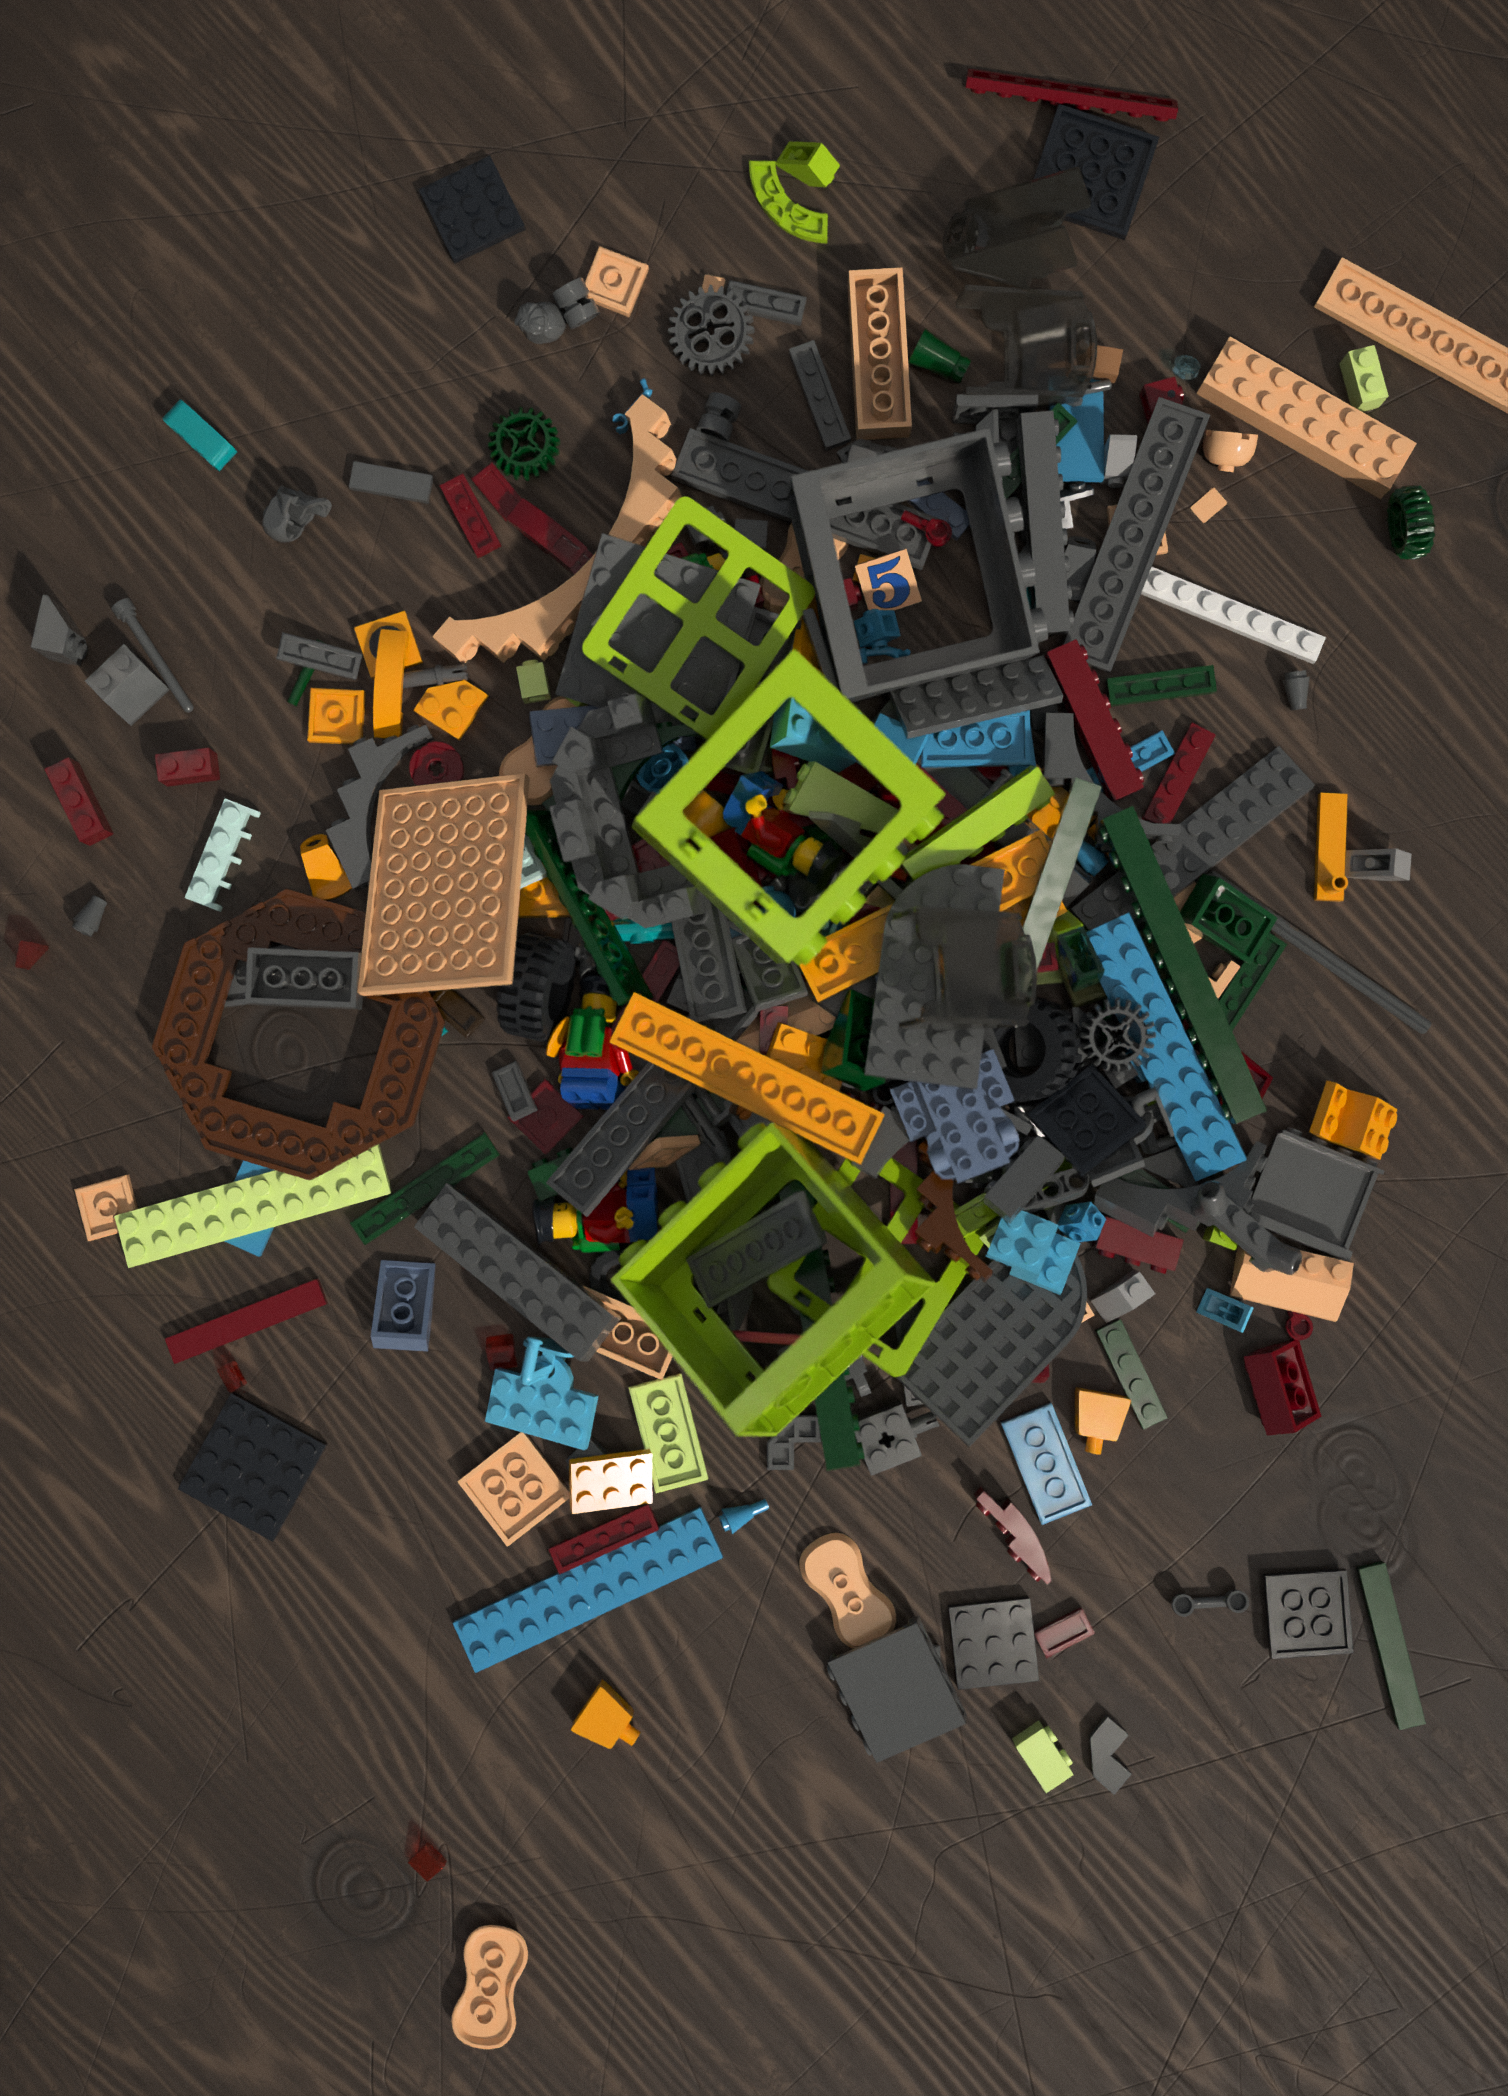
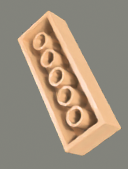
M903 267L849 270L847 286L856 440L910 437L912 419Z

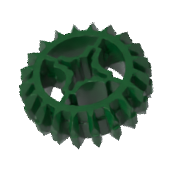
M520 406L518 414H514V411L509 409L510 417L506 418L500 414L501 424L493 422L492 426L496 432H489V439L492 440L488 443V448L492 451L490 457L493 461H496L497 469L504 468L503 472L506 476L513 472L514 479L518 480L521 474H523L525 480L529 481V474L534 473L535 478L539 479V470L542 469L543 472L548 473L547 464L555 465L556 461L553 456H558L560 453L556 447L560 445V439L555 437L558 434V430L556 427H552L553 423L550 418L544 420L545 416L542 411L535 416V411L532 407L525 413L523 407ZM526 426V427H525L524 429H522V430H519V431L514 430V429H516V428H518V427ZM538 430L545 436L543 450L535 443ZM506 438L513 445L510 458L503 452V444ZM523 441L525 444V441H528L529 445L520 447L519 443ZM527 457L534 458L533 460L522 462Z
M1408 485L1395 489L1391 493L1388 501L1389 508L1386 510L1388 513V519L1386 520L1388 522L1389 537L1392 542L1391 547H1394L1395 554L1400 559H1420V557L1430 553L1431 547L1434 544V527L1436 525L1434 524L1435 516L1432 511L1433 506L1430 504V497L1427 496L1426 490L1421 486Z

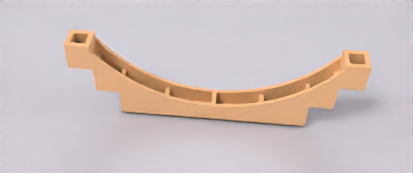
M642 394L625 413L633 435L632 472L625 501L608 535L646 547L648 540L656 533L675 502L682 495L678 487L665 478L674 470L677 462L672 449L659 440L668 432L671 425L666 411ZM596 553L574 576L539 600L519 609L492 617L473 620H454L449 617L432 637L461 664L472 659L480 645L504 663L517 652L518 646L521 643L545 661L548 656H552L557 651L560 642L574 630Z

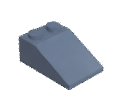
M381 1260L371 1330L373 1348L428 1351L432 1321L435 1263Z

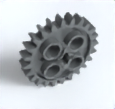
M710 285L708 292L704 293L700 286L698 288L699 295L695 296L689 291L690 300L686 301L680 298L683 307L673 308L677 317H670L669 321L675 327L668 328L669 335L675 337L671 338L669 342L671 346H677L673 352L675 356L682 355L680 358L682 365L690 361V371H693L698 366L700 375H703L705 369H709L710 375L713 376L715 369L718 368L723 375L724 366H728L733 371V361L736 360L742 364L743 360L740 354L749 355V349L745 345L754 343L753 338L748 336L755 333L754 327L749 326V324L754 322L753 317L747 315L750 311L748 305L741 307L743 303L741 296L733 300V290L724 295L723 286H720L716 293L713 286ZM719 309H724L728 312L722 319L714 317L715 312ZM700 317L702 321L698 326L693 327L689 325L690 319ZM730 323H734L733 327H729L728 325ZM713 327L715 334L710 335L708 328ZM690 335H696L692 339H689ZM726 335L734 337V341L729 345L721 343L722 338ZM707 343L709 347L705 352L699 353L695 350L698 344Z

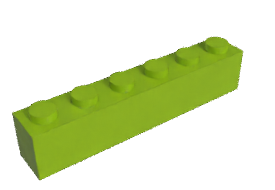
M1030 765L904 855L906 858L900 865L913 882L932 870L961 864L960 861L967 856L972 858L984 849L982 846L990 840L994 842L1006 834L1005 829L1012 824L1017 826L1023 823L1028 818L1027 814L1035 808L1040 810L1051 802L1049 798L1055 795V792L1037 766Z

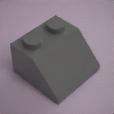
M42 595L31 648L49 660L81 667V662L87 655L86 639L68 611L48 595Z
M125 644L85 680L95 693L130 726L170 690L140 657Z

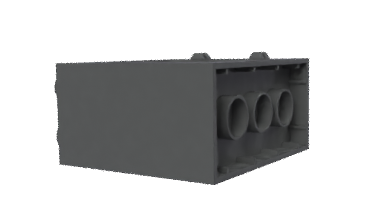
M990 428L791 476L785 496L804 577L814 587L821 633L841 694L850 703L888 695L890 691L1026 660L1039 653L1038 642L1048 640V629L1044 612L1041 607L1030 610L1026 594V587L1035 586L1036 584L1035 569L1029 552L1017 554L1014 532L1023 530V516L1017 497L1005 499L1002 477L1011 474L1009 452L1004 441L992 442ZM932 478L933 483L918 487L917 482ZM949 490L960 491L966 506L993 626L991 634L986 637L863 666L829 519ZM851 497L852 503L836 505V501L846 500Z

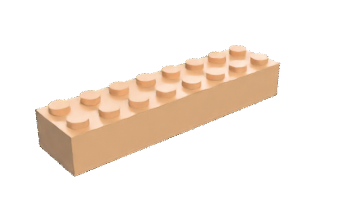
M1229 337L1196 393L1379 499L1391 489L1417 444L1232 337Z

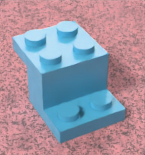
M1021 1210L1010 1224L1001 1217L986 1257L1011 1266L1009 1275L1061 1295L1081 1243L1056 1234L1058 1224Z

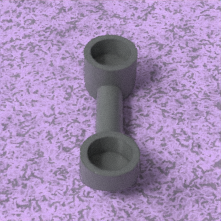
M1235 1589L1229 1590L1224 1596L1191 1598L1184 1593H1178L1171 1601L1174 1613L1182 1617L1189 1616L1194 1609L1227 1607V1609L1235 1613H1242L1249 1606L1248 1596L1244 1592Z

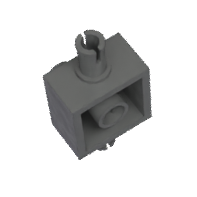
M898 1400L858 1416L860 1430L854 1432L856 1443L862 1442L865 1462L872 1476L922 1456L915 1439L917 1434L939 1427V1423L932 1412L913 1419L907 1418L902 1403ZM883 1432H886L888 1436H891L889 1438L890 1442L884 1443L883 1440L878 1441L882 1439L881 1434Z

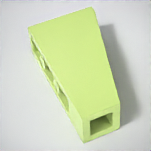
M808 762L807 765L804 764L797 774L799 781L795 788H791L784 798L786 805L783 809L787 813L809 817L810 811L835 813L860 822L861 830L880 833L898 812V809L817 762Z

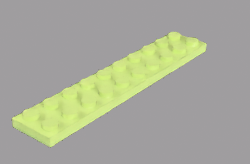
M378 1144L313 1180H306L274 1170L115 1215L114 1217L128 1268L389 1195L392 1194V1190Z

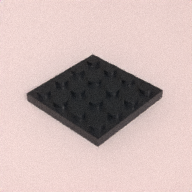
M1059 104L1025 203V208L1125 240L1159 136Z
M232 1392L178 1490L273 1542L328 1444L241 1395Z

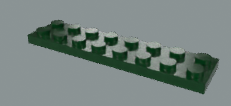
M527 810L525 835L529 837L533 844L535 855L542 861L548 879L556 887L560 902L567 908L572 917L571 922L573 926L580 932L584 940L585 949L595 960L597 971L605 979L612 999L618 1005H626L629 1003L634 992L647 999H651L653 995L615 924L609 919L604 908L590 901V895L578 888L572 862H564L551 811Z

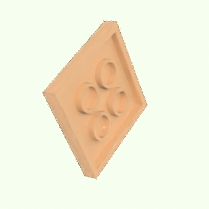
M522 1432L513 1437L458 1481L507 1547L570 1498L569 1488L530 1437Z

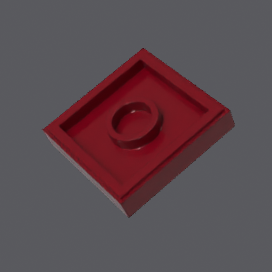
M544 1079L531 1093L538 1111L515 1122L511 1120L510 1116L507 1118L547 1155L584 1116L565 1101L561 1093Z

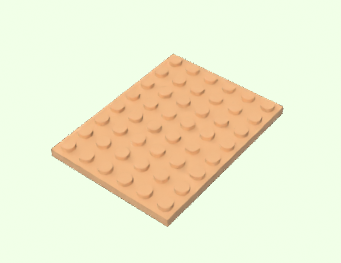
M525 773L379 790L357 993L362 996L512 984L530 780Z

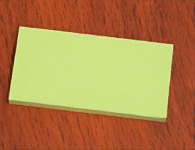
M682 1373L664 1377L663 1380L656 1379L629 1386L644 1449H650L652 1453V1481L655 1493L708 1480Z

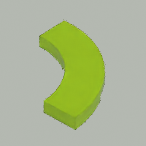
M749 161L751 185L759 205L767 216L781 229L795 237L806 241L827 244L828 213L814 212L792 202L785 194V190L779 182L775 161Z

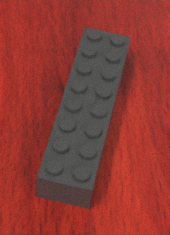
M446 1183L414 1226L420 1233L579 1361L589 1362L621 1319L618 1314L457 1186Z

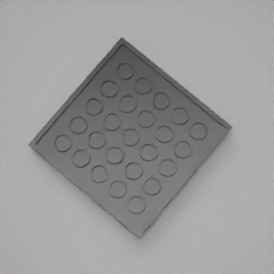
M605 533L601 534L556 688V695L598 708L609 706L608 701L628 695L637 694L642 696L588 659L583 654L582 645L646 548L645 546ZM666 553L656 567L654 575L692 603H698L719 570ZM740 577L716 613V619L744 639L761 584ZM639 594L609 639L608 644L612 649L641 669L651 673L682 628L683 623L678 617L646 595ZM701 637L672 680L670 687L708 715H713L725 697L737 659L708 638ZM615 656L608 662L622 673H624L627 667L624 662ZM651 702L656 724L672 722V726L683 725L682 722ZM686 705L680 711L687 718H697L699 715ZM699 735V736H693V737H696V738H699V739L706 740L705 738H703V737L700 736V735Z

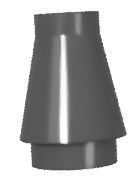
M1306 670L1284 673L1285 680L1282 681L1290 703V709H1306L1310 677H1307Z
M93 895L90 901L72 919L74 923L71 927L86 936L92 937L93 933L98 931L107 902Z

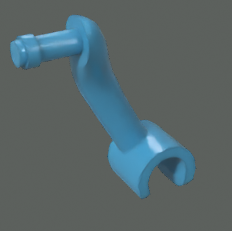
M643 378L640 380L644 390L642 394L649 399L652 395V389L648 388L647 381ZM625 413L614 415L613 423L624 422V425L616 428V432L624 434L628 430V420Z
M890 646L879 650L859 649L862 664L868 663L867 657L888 655L893 658L910 655L909 649L903 651Z

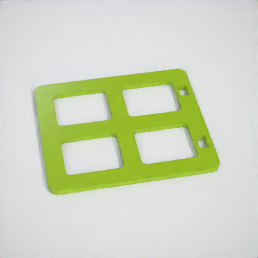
M681 497L675 502L583 642L582 651L588 659L709 741L749 698L803 615V611L807 609L813 600L815 590L811 583L693 499ZM687 524L701 532L728 553L726 561L698 603H692L654 575L656 567L683 526ZM746 568L756 571L787 593L789 597L786 605L759 646L752 645L716 619V613ZM639 594L646 595L678 617L683 623L682 628L651 673L641 669L612 649L608 644L609 639ZM701 637L708 638L744 665L742 672L713 715H708L670 687L672 680ZM613 656L627 665L624 673L608 663ZM685 705L699 714L695 722L680 713Z
M891 1157L879 1175L904 1193V1199L886 1226L901 1243L922 1208H925L917 1200L919 1198L917 1188L924 1180ZM845 1158L837 1172L851 1187L860 1170L852 1166L851 1160ZM817 1201L813 1211L822 1231H827L864 1259L862 1266L845 1291L844 1295H846L875 1266ZM953 1201L954 1210L961 1207ZM986 1225L964 1238L971 1252L976 1256L984 1244L980 1236L987 1228ZM805 1255L770 1275L767 1284L772 1292L817 1322L832 1306L795 1281L794 1274L805 1259ZM952 1260L949 1261L936 1284L921 1298L923 1306L896 1350L891 1349L877 1339L873 1344L882 1349L879 1355L876 1356L868 1349L862 1355L893 1377H900L906 1374L964 1278L967 1267L959 1260L957 1263ZM798 1291L811 1299L808 1307L794 1298Z

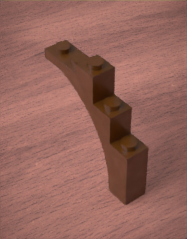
M925 1139L918 1147V1153L921 1155L919 1159L931 1169L932 1164L927 1154L928 1143ZM933 1170L917 1188V1195L919 1196L917 1200L927 1210L933 1208L934 1211L915 1231V1235L918 1238L916 1243L927 1253L931 1250L937 1254L945 1247L944 1253L952 1261L957 1263L959 1260L967 1267L965 1272L975 1281L981 1279L985 1283L992 1276L993 1270L971 1252L959 1229L952 1199L954 1179L942 1180Z

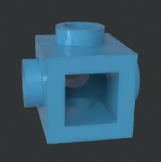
M871 609L865 611L863 617L854 621L860 647H871L872 650L883 649L888 646L887 642L901 636L894 610Z
M1092 1202L1066 1205L1058 1221V1229L1067 1238L1076 1242L1094 1241L1101 1234L1106 1218Z

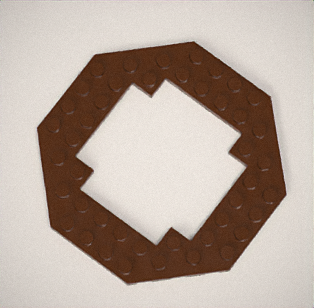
M285 889L269 900L260 902L245 910L241 915L227 920L210 929L209 932L184 943L152 1049L155 1055L159 1057L165 1069L164 1072L174 1091L179 1095L183 1103L182 1106L192 1125L195 1126L200 1135V1140L205 1149L306 1180H313L414 1126L446 1022L430 991L366 996V998L392 1005L361 1108L357 1109L334 1102L326 1127L226 1098L225 1093L232 1071L207 1064L238 961L247 962L248 948L271 949L272 942H276L299 950L359 952L362 954L366 912Z

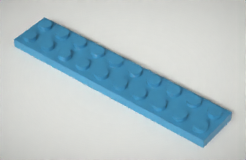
M1130 912L1087 931L1086 934L1104 968L1103 972H1101L1098 967L1096 975L1111 1006H1115L1116 997H1120V1006H1125L1126 1000L1131 999L1130 1008L1134 1009L1139 1003L1141 1005V1009L1138 1012L1139 1015L1146 1011L1149 1012V1017L1144 1022H1154V1027L1147 1029V1031L1156 1032L1155 1038L1147 1039L1154 1043V1048L1144 1047L1149 1053V1057L1144 1058L1139 1055L1138 1057L1141 1060L1140 1066L1149 1085L1152 1084L1158 1092L1171 1123L1174 1137L1195 1181L1246 1161L1247 1157L1229 1120L1226 1121L1219 1107L1221 1105L1217 1095H1214L1211 1089L1208 1075L1203 1070L1197 1057V1052L1187 1035L1186 1029ZM1083 933L1079 936V939L1087 954V941ZM1116 1013L1119 1022H1121L1127 1016L1125 1014ZM1134 1020L1128 1029V1034L1139 1044L1142 1036L1141 1030Z
M700 1506L659 1525V1530L560 1575L559 1573L553 1574L454 1620L453 1625L474 1672L477 1673L723 1558V1554Z

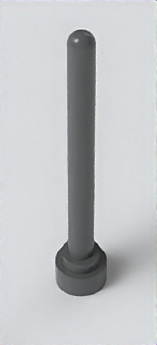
M125 598L115 603L111 610L117 619H121L122 622L128 624L183 710L187 713L192 712L194 709L193 704L135 617L137 615L135 612L136 607L131 599Z

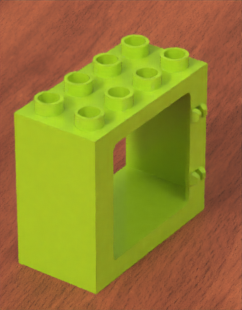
M794 649L638 815L633 822L632 828L776 964L789 963L792 960L798 966L801 963L805 966L828 942L818 932L829 919L835 925L840 921L844 924L865 903L867 899L857 890L866 879L872 884H875L878 880L883 882L904 861L906 857L896 849L904 838L910 844L917 839L921 841L943 819L944 815L935 805L945 793ZM789 697L795 699L890 790L901 803L900 811L804 915L799 918H793L787 914L682 813L690 802ZM688 837L702 848L698 853L689 843L685 842ZM755 899L768 910L764 915L755 905L751 904Z
M771 1122L767 1127L764 1123H759L746 1131L738 1142L742 1152L727 1166L724 1162H719L705 1171L698 1181L702 1191L688 1204L684 1201H679L670 1206L658 1220L659 1225L663 1229L648 1243L645 1240H639L630 1245L619 1257V1262L623 1268L610 1279L737 1436H776L936 1284L810 1140ZM799 1180L875 1267L765 1371L713 1308L708 1309L702 1294L694 1286V1276L686 1258L752 1220L791 1181ZM697 1308L707 1318L705 1321L698 1313L694 1312ZM751 1372L757 1380L754 1381L747 1374Z

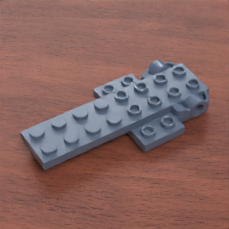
M994 1049L981 1054L977 1090L913 1081L890 1090L910 1142L923 1137L926 1138L928 1157L935 1174L942 1180L956 1179L958 1184L1009 1164V1157L1018 1150L1019 1137L1014 1124L1001 1110L1002 1106L1014 1102V1098Z

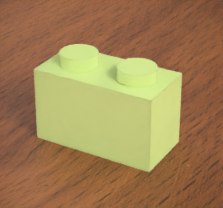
M1375 345L1349 351L1339 364L1351 406L1362 412L1379 408L1387 399L1388 392Z
M1037 1721L1012 1738L1015 1747L1046 1793L1074 1775L1070 1768L1073 1762L1065 1749L1059 1751L1054 1744L1058 1739L1049 1725L1044 1728L1041 1722Z

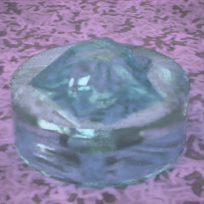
M1181 355L1175 359L1172 371L1179 378L1192 380L1198 376L1201 364L1192 356Z

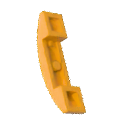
M381 629L373 700L375 738H388L395 735L398 738L402 736L403 713L401 711L404 665L408 650V631Z

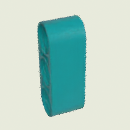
M181 399L162 418L170 428L219 472L237 454L236 449Z

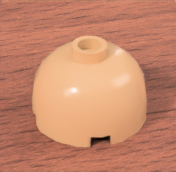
M1205 430L1203 438L1205 457L1210 463L1218 465L1217 470L1233 472L1234 467L1243 466L1250 461L1256 449L1258 435Z

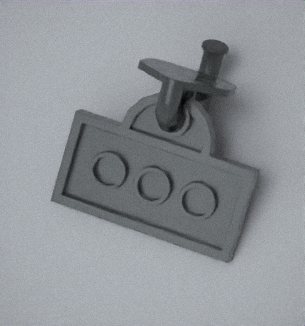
M1152 1084L1148 1085V1090L1139 1093L1135 1097H1123L1146 1122V1127L1087 1172L1093 1187L1144 1167L1145 1163L1137 1144L1140 1143L1143 1152L1146 1154H1154L1177 1144L1169 1118L1158 1092ZM1152 1101L1154 1102V1104L1151 1106H1148L1147 1104ZM1162 1120L1169 1135L1156 1140L1152 1128L1155 1122Z

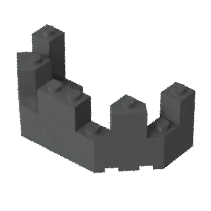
M632 694L608 701L609 706L588 711L579 729L574 727L569 729L552 760L558 767L550 779L556 805L549 808L564 862H572L578 888L590 895V901L620 919L629 918L644 928L706 913L700 891L672 865L639 873L612 767L664 753L650 700L637 694Z

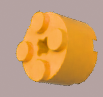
M704 789L682 811L683 815L707 838L729 830L732 827L724 820V807L710 794L708 795Z

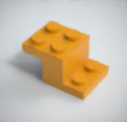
M1327 1080L1309 1132L1331 1144L1356 1150L1371 1158L1380 1160L1382 1154L1388 1148V1136L1391 1128L1396 1124L1397 1109L1378 1097L1352 1091L1338 1083Z

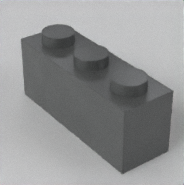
M1040 1135L1034 1141L1028 1139L1019 1151L1022 1153L1016 1161L1011 1159L1010 1163L1006 1164L1001 1172L1004 1175L998 1182L992 1180L984 1190L986 1194L984 1203L1009 1224L1063 1163L1065 1156Z

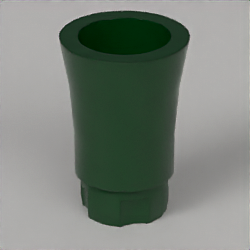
M925 328L908 363L931 371L946 380L949 377L952 381L960 384L971 360L960 355V351L952 348Z

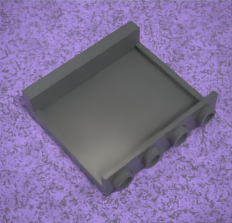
M1287 1127L1286 1130H1276L1266 1155L1268 1158L1267 1162L1259 1173L1253 1188L1250 1202L1254 1203L1249 1216L1270 1232L1339 1260L1349 1262L1353 1253L1349 1250L1367 1201L1378 1174L1383 1175L1385 1171L1377 1168L1378 1163L1362 1157L1360 1161L1352 1158L1353 1153L1337 1147L1335 1151L1327 1148V1142L1315 1137H1312L1311 1141L1301 1137L1302 1132Z
M919 1615L910 1618L908 1624L838 1656L835 1653L830 1655L827 1665L828 1673L833 1681H837L840 1687V1698L845 1706L849 1705L852 1712V1723L857 1731L861 1730L865 1738L863 1739L865 1750L869 1756L873 1755L876 1763L966 1724L967 1713Z

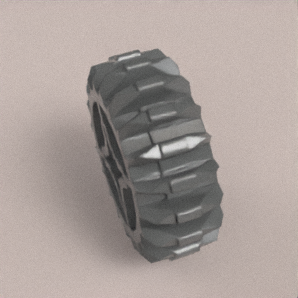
M1120 997L1115 998V1006H1111L1109 999H1105V1009H1102L1099 1004H1095L1094 1008L1098 1014L1095 1015L1093 1012L1088 1011L1086 1016L1092 1022H1082L1081 1026L1089 1029V1031L1080 1032L1081 1038L1089 1039L1082 1043V1048H1092L1086 1056L1092 1058L1094 1055H1097L1098 1057L1094 1062L1096 1066L1100 1065L1102 1060L1106 1061L1104 1066L1106 1071L1110 1069L1111 1063L1116 1064V1072H1120V1064L1124 1063L1126 1070H1131L1130 1061L1132 1060L1137 1066H1140L1141 1060L1138 1056L1149 1057V1053L1144 1047L1154 1048V1043L1147 1040L1156 1037V1032L1147 1031V1029L1154 1027V1022H1144L1149 1017V1012L1146 1011L1139 1015L1138 1012L1141 1009V1005L1138 1003L1134 1009H1131V999L1126 1000L1125 1006H1120ZM1119 1013L1127 1015L1119 1023H1111L1103 1019L1110 1014ZM1134 1020L1141 1030L1142 1036L1139 1044L1128 1034V1029ZM1096 1026H1099L1108 1037L1102 1049L1098 1046L1094 1032ZM1124 1026L1123 1037L1125 1039L1114 1040L1112 1043V1030L1115 1029L1117 1032V1029H1122ZM1118 1046L1133 1050L1122 1056L1109 1054Z

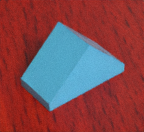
M1207 1288L1196 1312L1243 1333L1254 1308Z

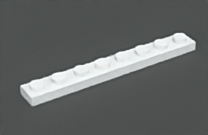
M1151 567L1141 593L1144 596L1312 664L1316 662L1326 638L1154 567Z

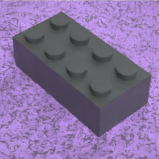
M248 948L245 1003L264 1006L362 1010L363 996L357 993L361 953Z

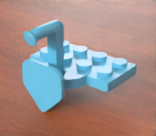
M527 1337L523 1342L526 1351L521 1373L500 1367L495 1369L485 1422L581 1450L588 1449L599 1395L574 1388L572 1371L565 1362L566 1357L572 1358L574 1356L552 1338ZM538 1351L543 1352L541 1356H538Z

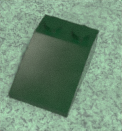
M1206 874L1201 875L1180 911L1188 930L1247 964L1252 963L1278 919L1221 878Z
M850 989L847 991L824 1047L821 1073L866 1091L885 1083L886 1079L865 1075L875 1000Z

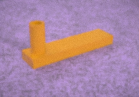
M1318 794L1314 901H1344V889L1348 886V879L1345 877L1348 794Z

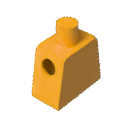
M1075 1387V1432L1079 1435L1087 1436L1086 1452L1101 1454L1103 1439L1117 1441L1131 1399L1127 1396Z
M603 1679L575 1718L571 1727L572 1732L608 1749L614 1746L618 1738L632 1746L641 1733L629 1724L633 1717V1708Z

